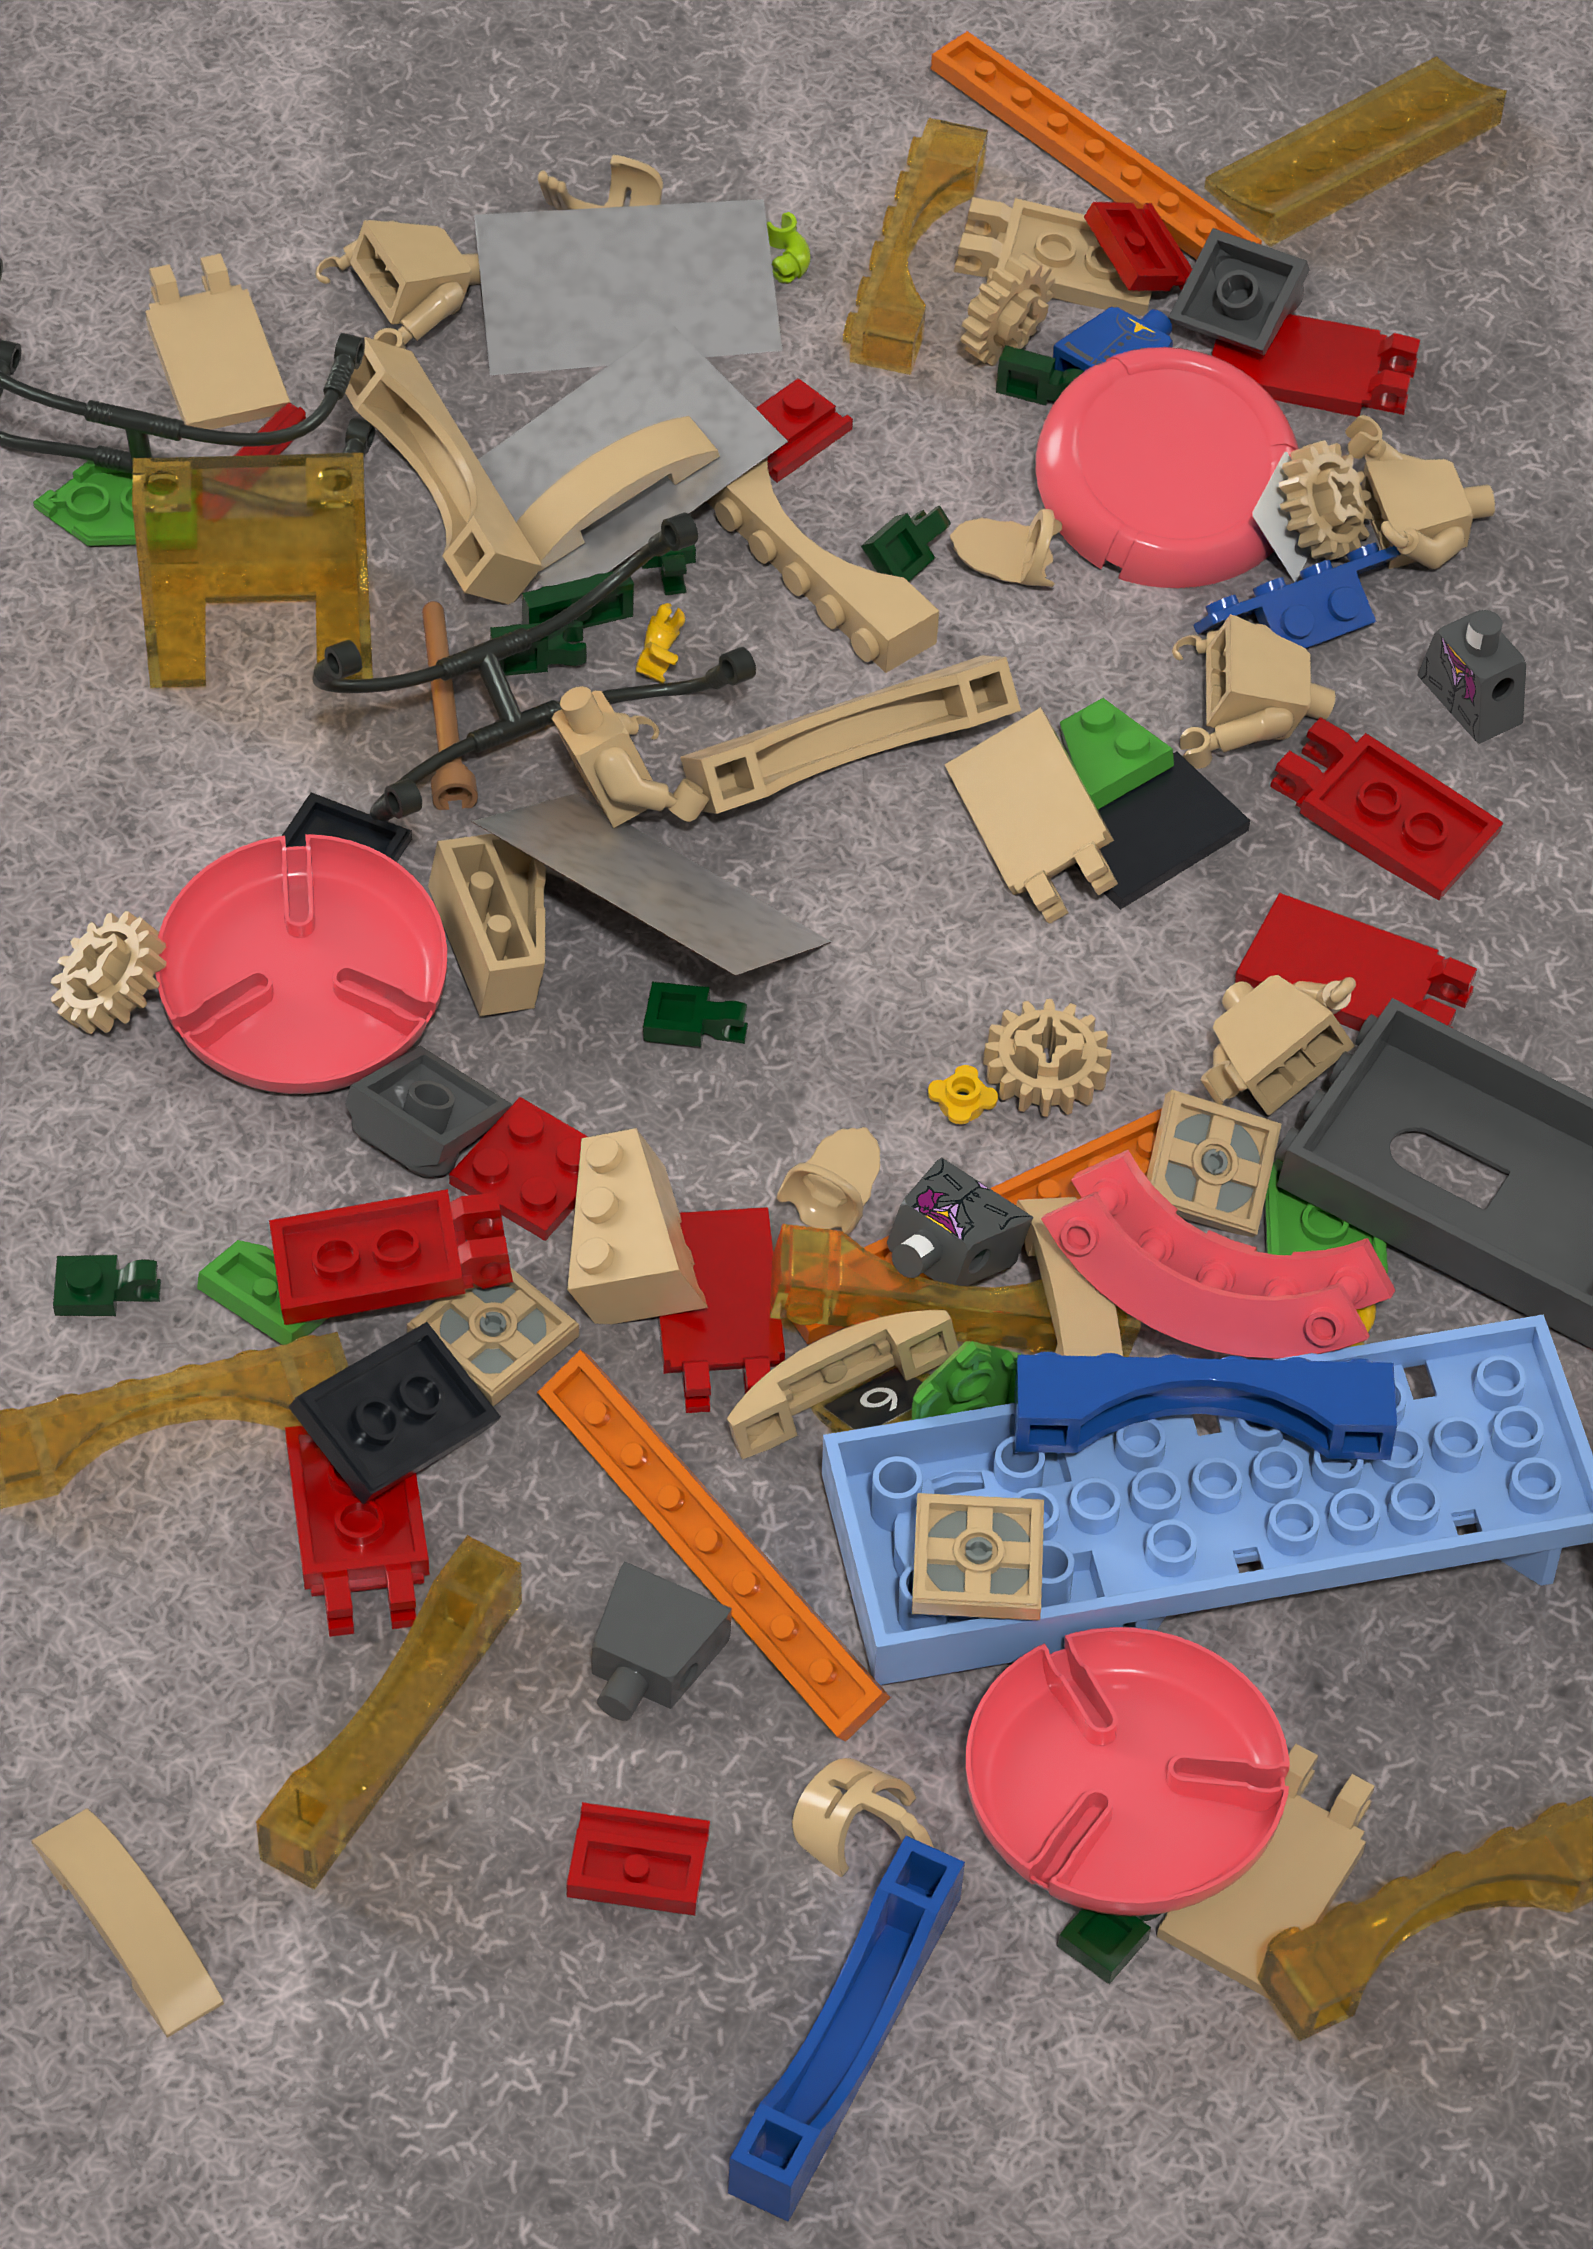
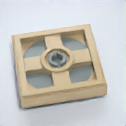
M1172 1089L1165 1094L1147 1178L1178 1209L1176 1214L1181 1218L1226 1232L1254 1237L1258 1234L1282 1124Z
M512 1268L513 1282L486 1289L473 1284L474 1288L465 1289L466 1294L438 1298L407 1323L408 1333L428 1322L493 1407L579 1337V1324Z
M917 1493L912 1614L1040 1620L1044 1500Z

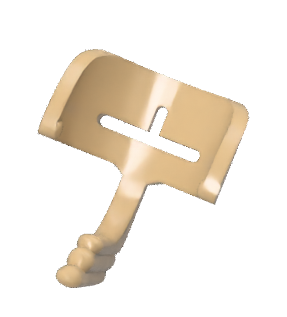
M612 155L610 161L611 185L609 199L604 206L574 198L569 194L565 182L558 181L555 177H548L545 171H540L538 174V182L545 201L557 210L624 207L628 190L631 191L629 206L660 205L663 181L658 171L653 167L631 158Z
M842 1758L833 1761L810 1781L797 1803L792 1820L793 1832L798 1844L839 1877H843L849 1870L844 1852L846 1835L854 1816L862 1810L869 1811L884 1820L895 1830L902 1841L905 1836H908L934 1848L927 1830L918 1823L911 1813H908L899 1804L876 1794L878 1791L886 1789L898 1798L904 1806L908 1807L916 1800L912 1788L903 1780L852 1758ZM834 1786H839L848 1791L842 1795L841 1790Z

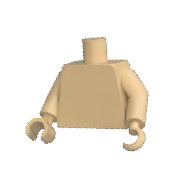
M364 220L358 239L343 247L345 255L341 257H328L320 262L316 269V278L321 283L328 284L330 279L321 275L322 270L328 267H339L344 271L352 266L391 324L403 325L398 330L393 328L379 330L375 334L374 340L406 349L405 344L412 338L418 341L440 321L449 315L457 313L463 303L468 285L481 284L478 254H461L446 231L438 226L407 224L396 221Z
M1365 415L1359 416L1345 430L1347 437L1352 439L1348 443L1349 454H1352L1356 459H1361L1365 456L1367 461L1365 462V476L1361 488L1371 493V498L1364 502L1367 509L1373 514V519L1370 522L1380 548L1383 550L1394 545L1401 553L1400 556L1387 563L1389 569L1418 562L1430 569H1438L1460 552L1462 548L1468 546L1473 519L1494 515L1495 499L1490 485L1463 488L1452 462L1446 459L1424 460L1400 453L1382 440L1383 433L1379 425L1372 418Z
M1230 614L1220 630L1208 632L1207 639L1203 640L1199 636L1189 635L1181 638L1174 644L1172 654L1177 660H1183L1178 649L1186 644L1196 646L1198 654L1206 653V726L1215 728V732L1208 734L1202 728L1190 727L1183 732L1180 738L1181 750L1190 749L1184 753L1183 757L1195 769L1205 768L1212 761V750L1221 748L1225 753L1256 742L1271 739L1284 740L1291 736L1304 716L1317 720L1321 717L1326 720L1332 712L1335 703V691L1311 683L1310 653L1306 648L1278 636L1264 624H1252Z
M575 687L562 696L560 700L561 709L554 713L552 721L574 765L613 828L647 809L660 812L667 807L673 814L688 822L695 820L709 801V798L702 794L703 789L696 783L683 779L675 792L670 793L666 784L653 781L629 736L638 733L639 724H648L654 729L651 739H657L660 731L651 719L641 715H635L630 718L625 713H617L613 710L602 691L591 692L587 687Z
M1279 975L1269 976L1256 988H1253L1247 982H1238L1230 986L1225 991L1222 999L1223 1007L1227 1011L1217 1018L1213 1025V1029L1220 1040V1043L1213 1051V1067L1201 1077V1082L1214 1102L1222 1105L1225 1099L1235 1097L1240 1091L1243 1092L1248 1089L1264 1112L1270 1116L1338 1061L1345 1051L1349 1052L1354 1048L1355 1045L1334 1014L1349 1004L1351 992L1356 987V981L1352 977H1346L1342 981H1332L1328 984L1298 981L1291 984Z

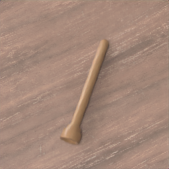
M436 601L428 602L422 610L429 667L436 665L437 660L450 656L444 608ZM441 678L430 682L439 752L460 741L453 680L444 681ZM462 756L439 768L431 780L433 803L438 810H450L448 801L462 800V809L472 808L477 803L476 778L467 766L462 763Z

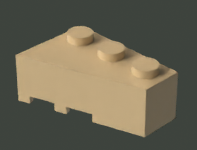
M493 834L437 841L428 884L479 1016L534 1008L545 966L544 885L546 881V867L543 863Z
M637 1128L582 1138L567 1290L595 1324H617L708 1308L704 1293L699 1288L693 1265L695 1263L691 1250L686 1245L680 1223L682 1220L666 1167Z

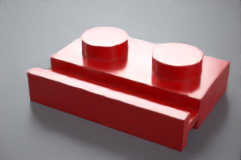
M1092 202L1084 218L1096 236L1099 245L1104 249L1118 272L1121 281L1129 291H1170L1173 285L1179 286L1182 291L1192 271V267L1152 203H1145L1143 208L1140 209L1136 208L1134 203Z
M799 378L756 407L788 441L768 456L769 476L777 483L852 430L853 418L849 415L842 417L836 412V406Z
M582 1802L579 1827L577 1828L567 1880V1897L695 1916L710 1835V1821Z

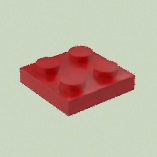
M519 1097L449 1173V1184L467 1195L497 1192L501 1215L546 1241L575 1209L582 1138L588 1136Z

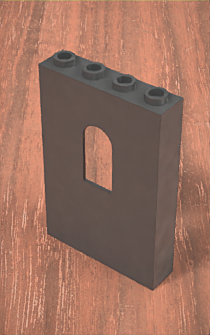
M1392 998L1379 1017L1373 1014L1368 1016L1357 1036L1355 1045L1358 1048L1352 1055L1345 1051L1340 1056L1330 1076L1329 1082L1332 1085L1327 1093L1318 1089L1313 1095L1303 1116V1121L1306 1123L1299 1131L1292 1127L1286 1134L1276 1156V1159L1283 1162L1277 1186L1530 1317L1544 1314L1549 1327L1593 1349V1099ZM1404 1132H1424L1508 1174L1486 1210L1402 1168L1391 1155L1390 1144L1392 1140Z

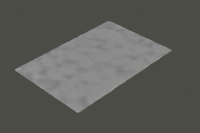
M764 199L474 215L490 375L609 366L669 322L704 357L782 351Z
M670 322L478 459L517 522L524 512L548 488L574 467L608 445L648 426L674 418L690 416L718 450L720 457L678 484L674 485L669 477L665 476L581 530L585 542L583 545L536 574L535 578L543 587L610 572L647 545L650 537L661 531V523L664 519L683 512L691 513L788 442Z
M576 793L472 821L474 824L734 976L832 942L626 822L613 828L600 807Z

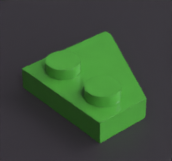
M1104 698L1060 721L1064 748L1097 810L1174 766L1173 749Z
M237 1240L198 1274L197 1289L289 1350H292L328 1319L324 1318L284 1325L274 1253L267 1246Z

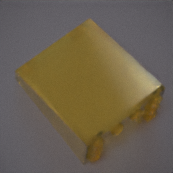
M363 453L133 458L132 507L150 688L206 686V603L316 600L317 663L325 659L324 652L326 647L344 640H351L361 655L362 670L343 679L373 678L370 549Z

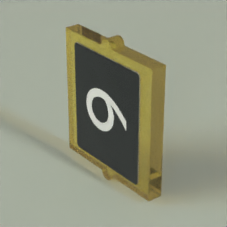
M895 1365L812 1406L811 1410L823 1424L831 1429L832 1433L909 1421L912 1416L913 1397L918 1387L930 1374L924 1373L906 1381Z

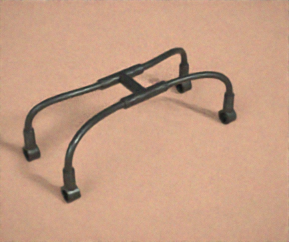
M0 258V281H1L2 272H3V261H2V258ZM341 333L336 343L332 369L323 389L325 396L318 408L308 418L296 425L277 431L261 433H237L185 425L183 420L94 400H89L88 403L40 390L10 377V374H14L21 360V345L0 339V397L3 389L36 403L85 416L86 421L125 429L129 451L102 445L92 448L8 434L1 430L0 445L22 451L94 461L95 466L188 486L189 483L275 508L293 511L319 510L337 501L343 495L349 483L355 481L365 453H368L375 437V427L368 421L357 418L350 420L346 432L345 447L335 470L336 480L334 484L321 495L305 498L263 491L192 470L191 465L152 457L149 435L180 441L184 438L219 445L249 447L277 445L303 437L320 426L333 411L337 401L344 397L354 369H358L362 363L365 339Z
M683 512L664 519L661 523V531L650 537L645 547L639 550L593 590L554 617L528 630L520 628L439 659L434 666L389 677L343 679L362 670V659L358 648L351 640H344L326 647L324 652L325 659L315 665L312 676L313 684L321 690L347 694L383 692L408 688L440 678L446 681L478 669L500 719L488 726L469 732L466 739L436 753L416 766L396 783L386 786L384 793L372 805L370 816L374 820L389 821L394 817L400 819L422 809V797L416 784L434 771L471 751L479 753L553 723L552 717L554 713L561 709L560 702L550 700L521 712L499 660L529 649L533 642L554 633L580 617L654 556H663L671 550L678 551L696 544L698 541V529L693 518L688 513ZM739 647L721 654L719 664L709 669L703 677L679 682L602 691L609 704L660 696L686 695L711 688L720 689L728 684L733 686L754 678L756 675V665L751 653L745 647Z

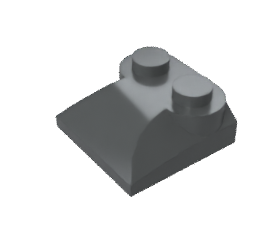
M1212 228L1168 318L1171 323L1265 355L1286 316L1294 312L1303 300V283L1310 271L1307 260Z
M422 1046L416 1047L352 1084L345 1103L352 1116L351 1124L353 1129L367 1144L381 1149L407 1166L415 1175L425 1178H433L450 1173L455 1167L459 1151L491 1129L512 1106L511 1103Z

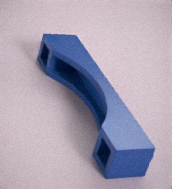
M1054 1352L1017 1355L1014 1387L1015 1452L1079 1453L1101 1437L1134 1423L1164 1416L1208 1414L1237 1417L1270 1426L1303 1441L1328 1459L1391 1460L1397 1430L1393 1363L1372 1362L1361 1358L1351 1359L1346 1362L1311 1361L1302 1357H1292L1285 1360H1249L1241 1356H1228L1222 1359L1185 1358L1175 1354L1164 1355L1159 1358L1123 1357L1115 1353H1104L1098 1356H1063Z
M905 1836L877 1887L851 1952L816 2022L785 2073L760 2102L730 2157L728 2194L789 2222L961 1899L964 1861Z

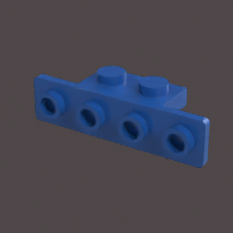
M1376 542L1365 545L1346 554L1349 562L1333 568L1330 559L1301 570L1302 580L1286 585L1283 577H1280L1252 589L1255 597L1239 603L1236 594L1215 601L1205 607L1208 615L1193 626L1197 634H1201L1222 626L1230 614L1243 618L1255 613L1259 624L1266 625L1278 636L1306 649L1376 622L1358 575L1387 564L1400 556L1401 553L1394 545L1383 550H1379Z

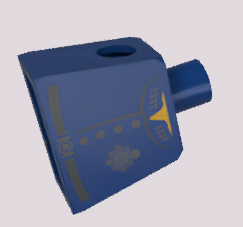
M1109 307L1054 345L1053 358H1056L1055 370L1080 369L1085 371L1094 365L1105 362L1112 356L1131 350L1152 347L1173 348V341L1169 336L1172 332V324L1169 318L1159 310L1152 309L1141 319H1138L1119 307Z

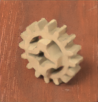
M1021 253L1017 260L1013 257L1008 258L1003 271L996 267L993 273L988 276L987 283L980 285L978 296L971 299L968 306L969 317L962 322V327L967 329L961 337V342L966 345L965 350L983 363L987 362L991 366H995L1005 345L1018 349L1027 345L1029 337L1034 336L1037 332V325L1045 320L1048 313V304L1046 303L1054 296V293L1049 291L1055 283V278L1050 275L1052 270L1025 253Z
M1325 440L1292 451L1290 453L1292 461L1283 463L1282 466L1288 480L1279 482V488L1287 494V501L1280 504L1281 510L1290 512L1292 518L1287 528L1289 531L1296 530L1300 534L1298 539V546L1300 548L1311 546L1312 558L1325 557V560L1330 559L1331 561L1345 557L1349 552L1360 548V540L1367 539L1370 535L1363 524L1365 521L1373 519V514L1367 509L1364 502L1371 498V493L1362 490L1360 485L1365 475L1363 471L1357 472L1352 468L1354 461L1352 454L1341 456V447L1338 443L1328 445Z
M125 911L120 919L113 913H108L102 927H98L93 922L89 923L86 934L80 939L74 937L70 941L74 949L72 954L59 958L58 963L64 967L63 973L51 979V984L59 989L51 997L52 1003L59 1007L57 1013L77 1029L80 1027L88 1034H92L97 1027L105 1033L110 1032L116 1018L124 1024L128 1023L131 1011L136 1007L144 1008L147 1005L146 999L143 996L147 989H157L160 985L153 976L155 972L165 968L167 962L159 956L166 948V943L158 938L159 932L141 917L136 918L129 911Z
M1046 999L1043 1010H1035L1029 1001H1025L1022 1004L1020 1016L1005 1010L1002 1013L1001 1026L992 1024L989 1028L988 1043H985L983 1064L988 1066L987 1082L988 1084L1000 1083L999 1098L1001 1100L1009 1099L1014 1095L1020 1098L1019 1111H1026L1033 1103L1040 1105L1042 1116L1048 1117L1053 1105H1059L1066 1114H1071L1075 1099L1090 1105L1093 1101L1094 1089L1104 1090L1112 1052V1050L1106 1049L1107 1032H1094L1096 1018L1092 1014L1080 1020L1076 1018L1075 1004L1070 1003L1062 1012L1055 1010L1053 999ZM1044 1048L1049 1049V1058H1051V1063L1046 1062V1053H1044Z

